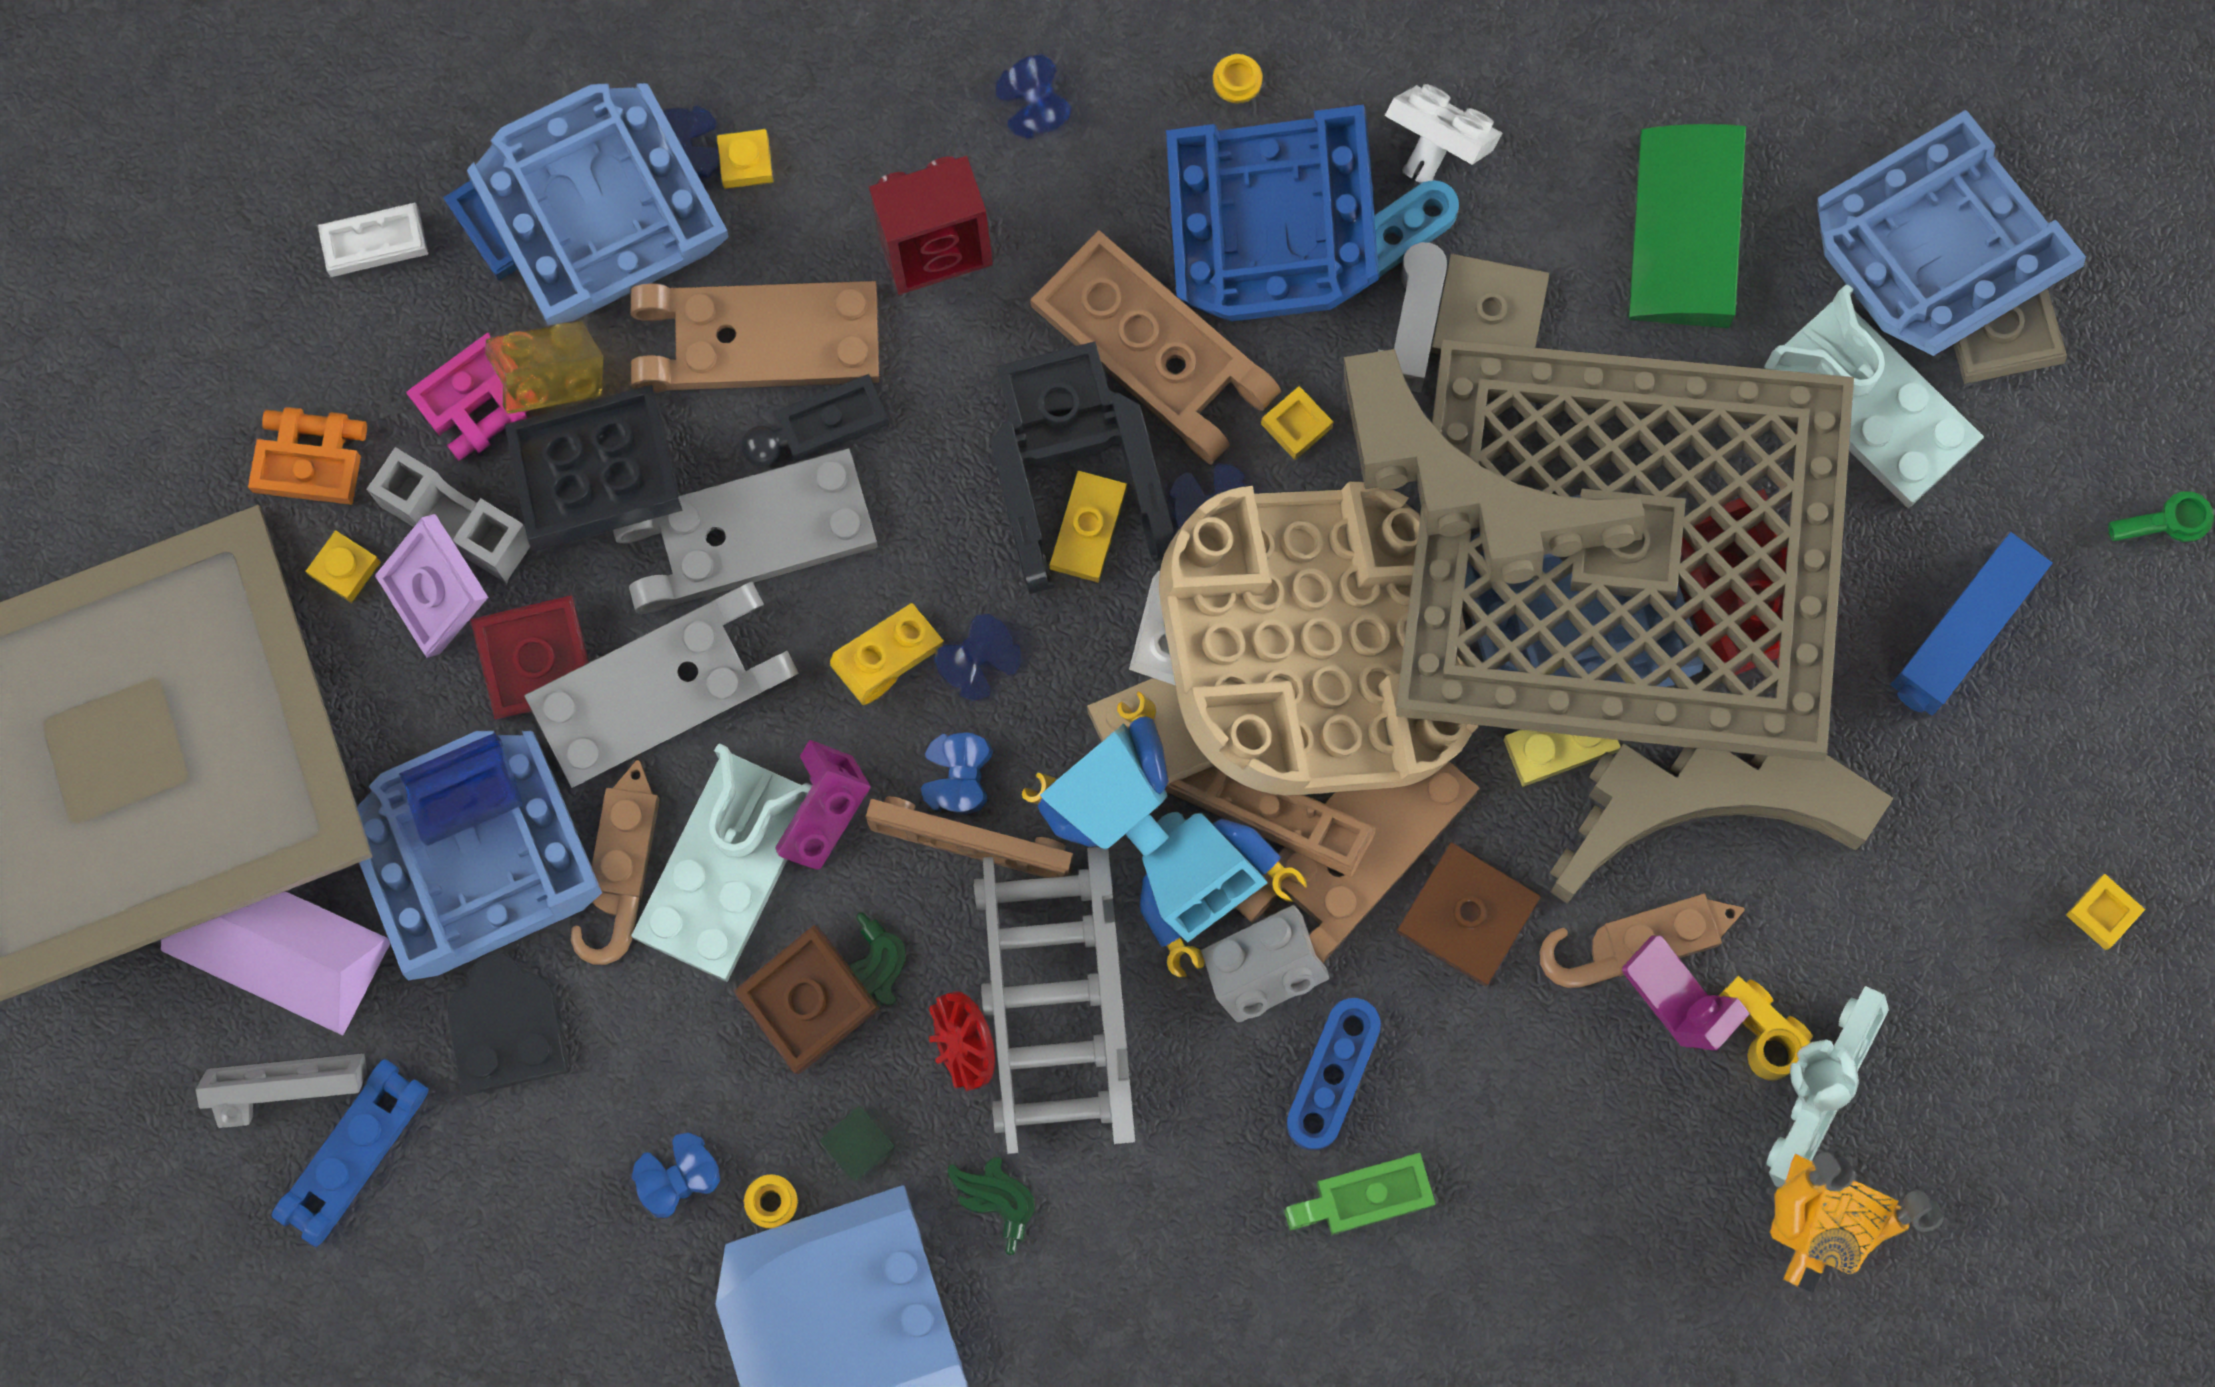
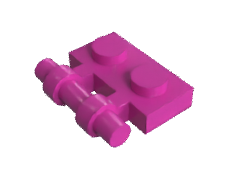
M488 333L406 392L439 436L455 424L463 434L449 443L447 447L458 461L464 459L474 450L478 454L491 445L488 440L505 428V424L527 419L525 413L541 402L530 386H527L513 397L507 391L506 387L521 376ZM493 398L499 407L475 424L469 414Z

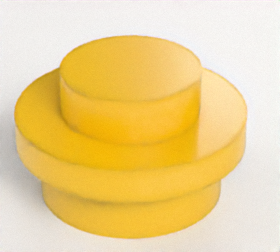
M1233 54L1225 57L1214 69L1213 85L1215 91L1222 99L1231 103H1244L1253 99L1262 86V71L1259 65L1252 58L1243 54Z

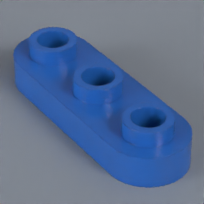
M1348 998L1342 1000L1331 1010L1287 1117L1288 1134L1296 1145L1305 1150H1322L1336 1139L1381 1028L1379 1014L1373 1005L1363 999ZM1349 1018L1358 1019L1362 1023L1363 1031L1357 1036H1350L1344 1031L1343 1023ZM1330 1066H1335L1342 1071L1343 1080L1339 1084L1331 1085L1325 1081L1323 1071ZM1316 1115L1321 1118L1323 1129L1319 1133L1312 1134L1305 1130L1303 1120L1307 1116Z

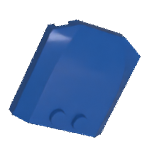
M1364 105L1314 111V118L1227 130H1218L1215 124L1166 130L1176 295L1184 304L1231 322L1331 310L1379 280L1367 111Z

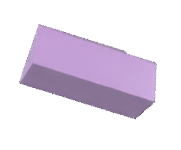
M286 891L161 939V951L340 1035H344L390 945L387 937Z

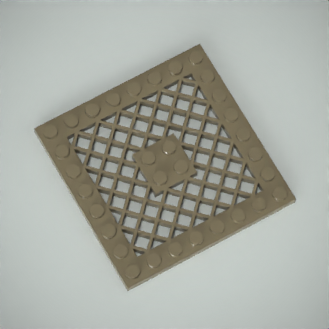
M1443 340L1432 424L1450 444L1481 467L1516 484H1519L1531 475L1544 489L1543 492L1557 496L1570 497L1566 491L1583 480L1590 489H1581L1580 498L1604 500L1641 497L1645 519L1641 540H1635L1621 548H1607L1603 545L1581 549L1576 554L1559 557L1563 562L1546 574L1542 571V575L1533 576L1531 579L1534 583L1516 595L1505 581L1490 583L1486 560L1479 554L1483 551L1481 536L1471 542L1472 529L1457 536H1444L1442 534L1427 536L1421 507L1396 716L1825 762L1828 749L1854 377ZM1488 399H1496L1487 405ZM1529 402L1547 405L1537 411ZM1513 405L1526 420L1508 431L1496 417ZM1581 407L1595 408L1598 410L1592 413L1590 416H1588V414ZM1564 410L1577 425L1560 436L1548 421ZM1633 412L1649 413V415L1640 421ZM1616 415L1628 430L1612 441L1599 426ZM1685 417L1703 419L1692 426ZM1667 420L1680 435L1664 446L1651 430ZM1737 422L1755 424L1744 430ZM1485 425L1497 440L1482 450ZM1719 425L1732 440L1716 451L1703 435ZM1789 427H1796V434ZM1536 430L1549 445L1532 456L1519 441ZM1768 430H1771L1785 444L1771 455H1768L1754 441ZM1588 435L1600 450L1583 461L1571 446ZM1639 440L1652 455L1636 466L1622 451ZM1691 445L1704 460L1688 471L1675 458V455ZM1508 450L1521 465L1503 476L1491 461ZM1741 450L1757 464L1742 476L1727 462L1728 459ZM1559 455L1572 470L1555 481L1542 466ZM1794 455L1793 476L1791 479L1779 465ZM1611 460L1624 475L1607 486L1594 471ZM1663 465L1676 480L1659 491L1646 476ZM1715 470L1728 486L1712 497L1698 481ZM1765 475L1781 489V491L1767 501H1764L1751 487V485ZM1634 485L1642 494L1623 492ZM1687 490L1700 506L1684 517L1686 499L1675 497ZM1737 495L1753 510L1738 522L1722 507ZM1791 500L1788 526L1775 511ZM1708 516H1711L1722 527L1724 532L1708 543L1694 527ZM1763 520L1777 537L1761 548L1747 531ZM1683 537L1696 552L1680 563ZM1735 541L1749 558L1735 568H1732L1718 552ZM1787 546L1784 572L1771 557ZM1469 562L1482 577L1465 588ZM1707 562L1721 578L1704 590L1690 573ZM1759 567L1774 583L1757 595L1743 578ZM1572 572L1570 591H1580V593L1569 600L1555 584ZM1679 583L1692 599L1675 611L1666 600L1676 601ZM1492 587L1505 604L1487 616L1474 599ZM1729 588L1745 603V605L1730 616L1714 601L1715 598ZM1542 593H1545L1558 609L1540 621L1526 605ZM1783 593L1782 616L1780 619L1767 604ZM1613 595L1630 596L1633 598L1624 605H1621ZM1597 598L1611 614L1593 626L1579 610ZM1649 603L1664 620L1646 632L1632 615ZM1462 609H1464L1476 624L1459 636ZM1700 609H1703L1717 625L1699 637L1685 620ZM1513 614H1516L1529 630L1511 642L1497 626ZM1754 614L1770 629L1768 633L1755 642L1739 628L1741 623ZM1568 619L1582 635L1566 647H1563L1550 631ZM1621 624L1635 641L1617 653L1603 636ZM1671 630H1674L1688 646L1670 658L1656 641ZM1484 635H1487L1500 651L1481 663L1468 647ZM1727 635L1742 652L1724 664L1710 649V646ZM1539 640L1553 656L1537 668H1534L1521 652ZM1779 641L1778 666L1776 667L1763 652ZM1592 645L1606 662L1588 674L1574 657ZM1645 651L1659 668L1644 679H1641L1627 663ZM1457 656L1466 666L1456 665ZM1696 656L1713 672L1697 685L1680 669ZM1510 661L1519 672L1497 669ZM1749 662H1752L1766 679L1749 691L1734 673ZM1563 666L1572 677L1554 676L1551 674ZM1616 672L1625 683L1603 680ZM1669 677L1678 688L1660 687L1657 685ZM1723 683L1732 694L1710 691ZM1776 688L1775 698L1764 697Z

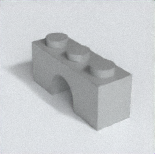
M396 447L366 489L381 508L413 527L422 517L436 514L462 557L505 583L530 548L523 523L481 498L478 503L469 499L447 484L438 472Z

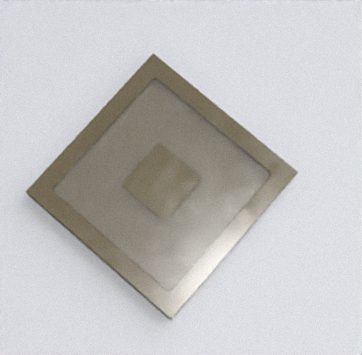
M259 505L0 602V1001L373 857L263 512Z

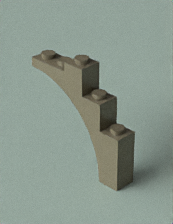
M1395 349L1344 357V382L1365 489L1379 487L1380 489L1391 490L1402 487L1407 482L1416 481L1427 536L1434 534L1457 536L1467 532L1469 529L1479 527L1490 583L1505 581L1506 583L1516 584L1525 582L1535 575H1542L1543 558L1547 554L1565 557L1576 554L1585 548L1603 545L1607 548H1621L1635 540L1642 539L1645 513L1641 497L1596 500L1557 496L1518 485L1481 467L1450 444L1424 415L1408 388Z
M1623 744L1615 757L1605 752L1589 778L1597 782L1589 797L1606 807V809L1602 810L1595 805L1578 830L1586 836L1585 840L1576 853L1566 848L1551 870L1550 874L1558 880L1550 892L1568 904L1591 874L1624 847L1659 829L1697 818L1746 815L1781 819L1819 831L1856 851L1867 840L1893 800V797L1828 755L1824 762L1755 754L1750 763L1758 767L1756 770L1729 751L1684 747L1670 768L1672 772L1678 775L1676 778Z

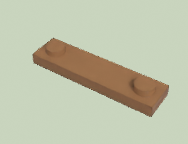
M1216 766L1207 768L1184 779H1178L1166 786V792L1224 819L1249 826L1259 835L1349 877L1353 876L1375 835L1374 826L1309 796L1278 795L1258 791L1237 782Z
M887 796L884 802L874 799L870 800L866 818L871 831L983 861L984 857H993L994 864L1044 878L1071 875L1073 853L1065 851L1066 846L1056 840L1036 837L1034 843L915 811L916 806L913 803L897 797Z

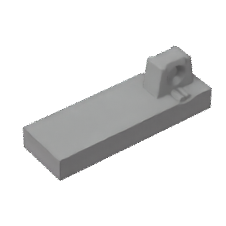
M354 1054L207 1069L196 1088L199 1109L212 1108L218 1128L237 1127L250 1124L253 1118V1103L359 1093L367 1075L365 1055Z

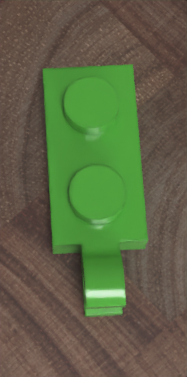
M1417 1153L1318 1181L1316 1185L1320 1198L1288 1206L1284 1212L1290 1231L1327 1220L1330 1233L1334 1235L1430 1208L1436 1204L1421 1154Z

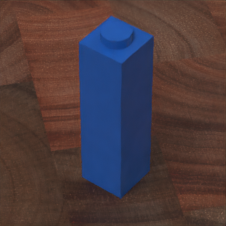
M2010 532L1890 684L1899 691L1897 693L1899 699L1914 711H1926L1933 716L1946 702L2052 565V562Z

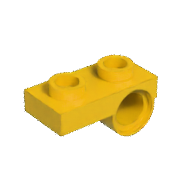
M910 603L835 651L830 659V666L862 705H867L888 691L900 675L939 651L944 640L915 605Z
M1740 976L1736 977L1719 996L1738 998L1750 1013L1742 1023L1757 1037L1748 1049V1063L1752 1071L1760 1078L1771 1081L1782 1079L1790 1074L1791 1064L1797 1063L1799 1060L1797 1056L1798 1051L1811 1043L1810 1040L1813 1036L1796 1018L1788 1016L1785 1019L1770 1005L1773 1002V998L1760 984L1752 979L1745 982ZM1766 1041H1777L1786 1048L1788 1061L1785 1066H1774L1767 1061L1764 1056Z

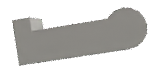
M1420 242L1411 246L1403 258L1401 281L1406 292L1394 346L1410 391L1420 393L1425 378L1447 269V258L1444 251L1437 245L1429 242Z

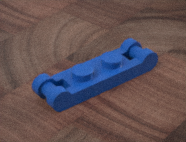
M387 1059L382 1060L375 1067L363 1090L292 1189L281 1198L272 1212V1218L286 1227L291 1224L303 1232L301 1238L314 1248L318 1247L329 1235L428 1094L429 1088L416 1079L409 1082L398 1074L399 1068ZM386 1092L397 1099L396 1106L391 1113L377 1105ZM313 1194L326 1202L316 1215L304 1207Z

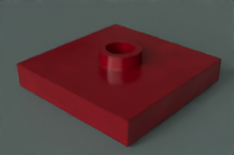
M572 595L470 619L495 720L532 711L524 695L589 663Z

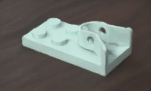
M1845 285L1838 291L1834 300L1784 346H1778L1772 351L1764 367L1771 370L1854 377L1849 451L1909 509L1978 445L1984 436L1854 310L1850 297L1853 288Z
M718 744L714 751L719 760L631 936L634 940L728 982L787 862V859L779 857L775 847L812 785L808 783L803 785L795 783L731 754L728 747Z

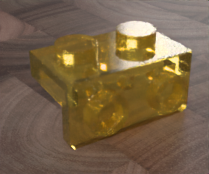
M582 321L560 323L553 327L525 332H511L507 335L486 339L485 355L503 384L502 405L508 414L595 398L602 394L603 354Z

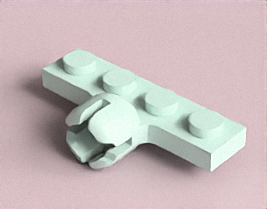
M1865 986L1859 999L1851 998L1844 1007L1839 1020V1027H1842L1843 1030L1834 1046L1832 1041L1822 1040L1811 1042L1798 1051L1797 1056L1799 1060L1797 1063H1792L1790 1067L1791 1082L1799 1096L1791 1113V1119L1795 1120V1123L1786 1139L1779 1137L1776 1140L1767 1160V1166L1771 1167L1769 1174L1775 1186L1781 1187L1785 1184L1795 1154L1812 1161L1839 1108L1847 1105L1856 1094L1859 1083L1857 1072L1889 1011L1884 994Z

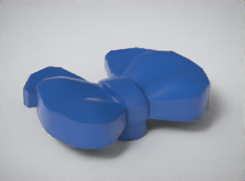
M966 732L950 736L942 734L930 743L925 753L927 760L950 768L949 779H939L924 783L921 787L923 800L934 811L939 812L943 808L956 814L965 815L980 811L987 803V794L980 785L982 777L980 769L992 758L993 749L989 741L973 733Z
M691 1133L675 1135L672 1142L677 1165L670 1167L668 1170L651 1153H643L635 1162L631 1178L636 1183L637 1194L642 1205L655 1217L668 1218L674 1213L679 1199L687 1198L693 1192L708 1194L715 1191L720 1182L719 1167L713 1156L704 1148L705 1142L701 1137Z

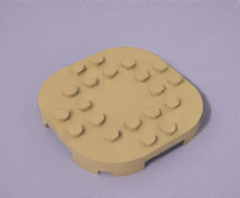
M1348 482L1342 490L1254 494L1253 486L1239 487L1220 493L1203 503L1183 524L1170 542L1160 568L1159 597L1182 717L1190 735L1202 753L1219 770L1237 782L1258 791L1278 795H1304L1407 786L1420 782L1439 771L1462 751L1472 733L1478 728L1479 725L1396 716L1420 523V514L1405 504L1409 499L1405 495L1392 489L1384 490L1379 487L1365 489L1364 482ZM1463 614L1461 617L1459 636L1466 632ZM1457 656L1456 665L1466 666Z

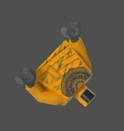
M1819 1153L1813 1161H1810L1795 1154L1785 1184L1779 1187L1774 1194L1775 1217L1770 1230L1773 1239L1796 1250L1783 1279L1813 1293L1826 1264L1848 1274H1853L1858 1271L1864 1259L1883 1241L1908 1230L1910 1222H1912L1916 1230L1923 1232L1938 1228L1944 1220L1939 1204L1936 1201H1930L1926 1193L1913 1190L1905 1196V1207L1901 1208L1897 1205L1899 1201L1855 1181L1856 1173L1846 1156H1839L1835 1160L1834 1156L1830 1153Z

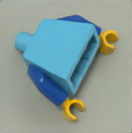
M1137 692L1140 706L1134 713L1123 701L1117 705L1119 715L1131 723L1129 729L1123 723L1058 779L1046 774L1037 773L1036 777L1040 779L1042 785L1039 793L1026 787L1022 791L1023 799L1038 805L1039 812L1057 837L1087 847L1099 846L1107 850L1126 834L1145 857L1150 855L1169 838L1150 815L1167 798L1165 788L1168 784V774L1163 744L1153 721L1157 711L1156 705L1143 693Z
M1172 812L1164 815L1157 822L1169 838L1147 857L1143 855L1142 857L1147 873L1142 878L1140 912L1160 946H1167L1170 951L1167 957L1169 971L1175 976L1187 977L1180 965L1182 954L1185 952L1189 954L1192 963L1197 969L1203 968L1205 961L1202 952L1198 948L1185 946L1180 937L1189 942L1267 884V881L1262 876L1266 873L1273 878L1272 884L1276 894L1285 901L1292 902L1289 896L1281 890V883L1284 878L1295 876L1305 888L1307 884L1299 871L1294 868H1284L1278 862L1281 856L1253 828L1227 819H1220L1211 823L1202 813L1194 814L1185 820L1182 814Z

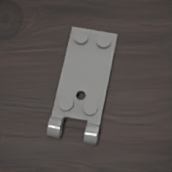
M849 448L679 496L683 511L613 530L615 540L618 543H632L659 533L663 537L673 574L668 576H648L629 585L635 612L638 614L661 611L673 605L737 588L749 582H758L878 548ZM711 531H723L726 534L724 543L720 546L709 545L706 539Z
M749 582L524 695L571 788L799 674L788 650L746 671L723 625L764 605L753 582ZM686 661L693 662L698 668V675L691 682L681 680L678 675L679 666Z

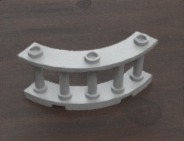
M1100 847L1087 848L1089 869L1079 870V875L996 882L993 857H984V878L974 879L976 910H986L991 983L981 984L984 1016L994 1015L1002 1100L992 1101L995 1133L1005 1132L1007 1154L1018 1153L1017 1126L1101 1118V1123H1112L1114 1144L1135 1142L1108 849L1104 850ZM1081 896V901L1092 900L1093 915L1083 916V921L1003 929L999 927L998 903ZM1084 942L1085 948L1096 947L1098 973L1088 974V980L1004 987L1001 950ZM1090 1001L1091 1006L1101 1005L1104 1034L1093 1035V1041L1009 1048L1006 1008ZM1096 1062V1067L1107 1066L1109 1090L1098 1091L1099 1097L1015 1104L1011 1072L1013 1069Z

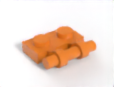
M285 407L283 411L265 410L262 418L263 429L279 432L277 441L257 439L248 483V488L252 493L352 505L361 456L355 450L342 448L346 439L365 440L367 435L366 421L348 419L347 414L330 412L328 417L304 414L303 409ZM302 434L324 436L322 447L298 444V439Z

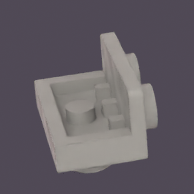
M1295 905L1201 950L1215 997L1236 1022L1260 1016L1267 1009L1294 996L1305 994L1314 986L1329 979L1327 968L1316 956L1303 916Z

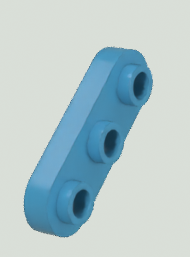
M1435 180L1423 182L1375 215L1379 277L1401 263L1406 251L1411 246L1420 242L1430 243L1454 224L1459 201L1455 191L1449 185ZM1427 206H1436L1441 211V214L1436 217H1430L1424 213L1423 209ZM1394 233L1401 238V242L1396 245H1390L1385 242L1383 237L1386 234Z

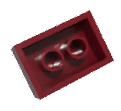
M967 155L957 159L952 156L941 157L930 162L925 169L910 174L905 172L890 173L880 178L877 184L868 186L880 243L898 295L993 265L986 209Z

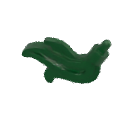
M858 913L856 919L863 927L860 933L870 944V952L866 958L853 963L849 967L870 995L875 994L877 1000L882 1004L893 1005L897 999L891 993V988L902 971L906 950L902 941L895 935L886 932L876 919L871 922L865 913Z
M994 1157L987 1162L985 1176L962 1172L954 1164H950L948 1175L951 1182L960 1192L971 1197L965 1199L963 1196H958L959 1204L975 1213H999L1005 1221L1002 1238L1007 1240L1005 1252L1007 1255H1014L1017 1242H1023L1026 1224L1032 1218L1035 1211L1034 1197L1030 1191L1019 1181L1009 1177L1001 1170L1002 1159L999 1157Z

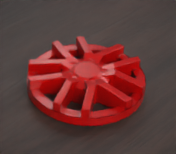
M952 991L937 997V1003L929 1008L934 1020L935 1033L929 1036V1043L936 1042L940 1052V1056L935 1058L936 1063L945 1064L951 1074L955 1088L965 1087V1090L969 1091L987 1085L994 1072L995 1051L991 1032L981 1010L969 996L959 991Z

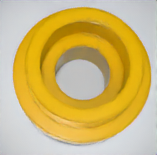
M764 1175L757 1178L749 1185L744 1196V1208L750 1220L756 1225L767 1229L787 1224L793 1218L798 1206V1197L793 1185L778 1175ZM771 1192L778 1193L781 1197L780 1207L774 1212L765 1211L762 1207L763 1197Z

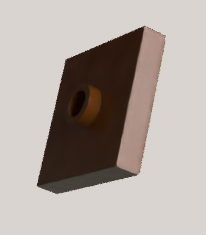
M1451 842L1396 933L1487 987L1541 896Z
M816 925L810 927L733 991L794 1074H801L880 1009L820 927Z

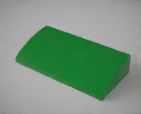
M1689 124L1641 130L1629 320L1717 328L1730 327L1736 313L1746 126Z

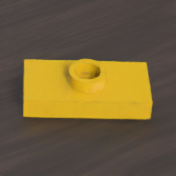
M1078 470L1051 558L1050 570L1099 583L1127 491L1126 483Z

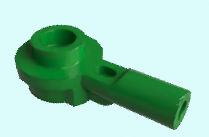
M2192 491L2179 492L2172 495L2164 503L2161 512L2108 522V531L2112 542L2164 531L2175 540L2194 542L2203 538L2209 532L2214 522V513L2209 501L2202 495Z

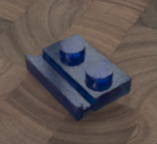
M495 733L399 773L400 779L404 782L407 791L406 797L420 840L427 846L523 805L510 763L505 757L502 748V740Z

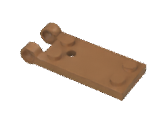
M1099 230L1030 300L1031 307L1074 345L1078 346L1095 341L1103 370L1183 438L1187 446L1208 464H1213L1230 444L1224 434L1215 425L1203 418L1200 413L1230 382L1250 405L1260 411H1263L1281 393L1278 384L1266 371L1255 365ZM1179 358L1184 361L1186 367L1181 373L1174 374L1167 370V362L1170 359Z
M876 281L668 288L660 284H641L632 287L630 290L631 316L633 318L643 321L676 319V360H670L662 356L634 358L631 361V387L633 389L651 384L654 392L691 389L844 384L867 374L870 375L873 383H880ZM723 328H731L736 332V337L730 343H722L717 339L719 331Z
M1450 761L1430 777L1414 784L1395 788L1335 792L1325 803L1326 805L1375 827V835L1352 877L1347 875L1335 877L1329 873L1326 865L1287 847L1279 853L1281 858L1278 862L1284 868L1296 869L1306 880L1307 887L1305 888L1298 881L1297 877L1287 876L1281 883V890L1320 924L1309 936L1315 954L1322 963L1328 959L1334 950L1478 793L1480 787ZM1268 873L1262 875L1267 884L1235 907L1251 923L1255 922L1278 897L1273 889V878Z

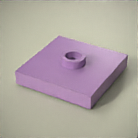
M436 514L422 517L375 575L426 658L441 654L488 598Z

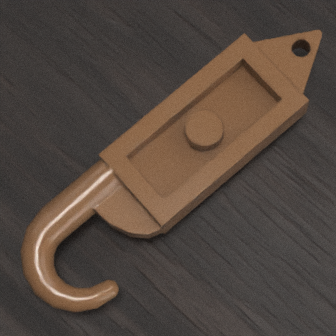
M639 760L634 762L613 788H606L591 866L602 891V894L593 901V904L603 912L616 916L611 941L602 949H593L583 941L579 926H573L571 929V943L575 953L582 960L593 965H607L617 961L627 952L633 939L631 935L635 929L639 901L642 900L660 799L657 795H653ZM639 772L640 777L637 780L632 779L633 774Z
M1704 893L1607 923L1596 931L1592 940L1594 962L1570 969L1560 966L1554 957L1555 946L1568 935L1567 929L1560 928L1551 932L1543 941L1539 952L1540 965L1545 975L1555 984L1566 988H1581L1617 976H1624L1622 967L1651 935L1662 936L1678 958L1718 947L1722 944L1721 937L1741 916L1745 909L1708 900ZM1725 911H1731L1733 918H1727Z

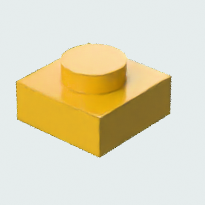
M766 129L717 135L721 178L724 189L773 183L769 139Z
M1298 386L1262 417L1261 425L1296 460L1333 428V421Z
M335 530L306 572L310 577L352 603L381 561L375 555Z
M2103 874L2067 912L2066 916L2103 949L2108 950L2145 909L2106 874Z

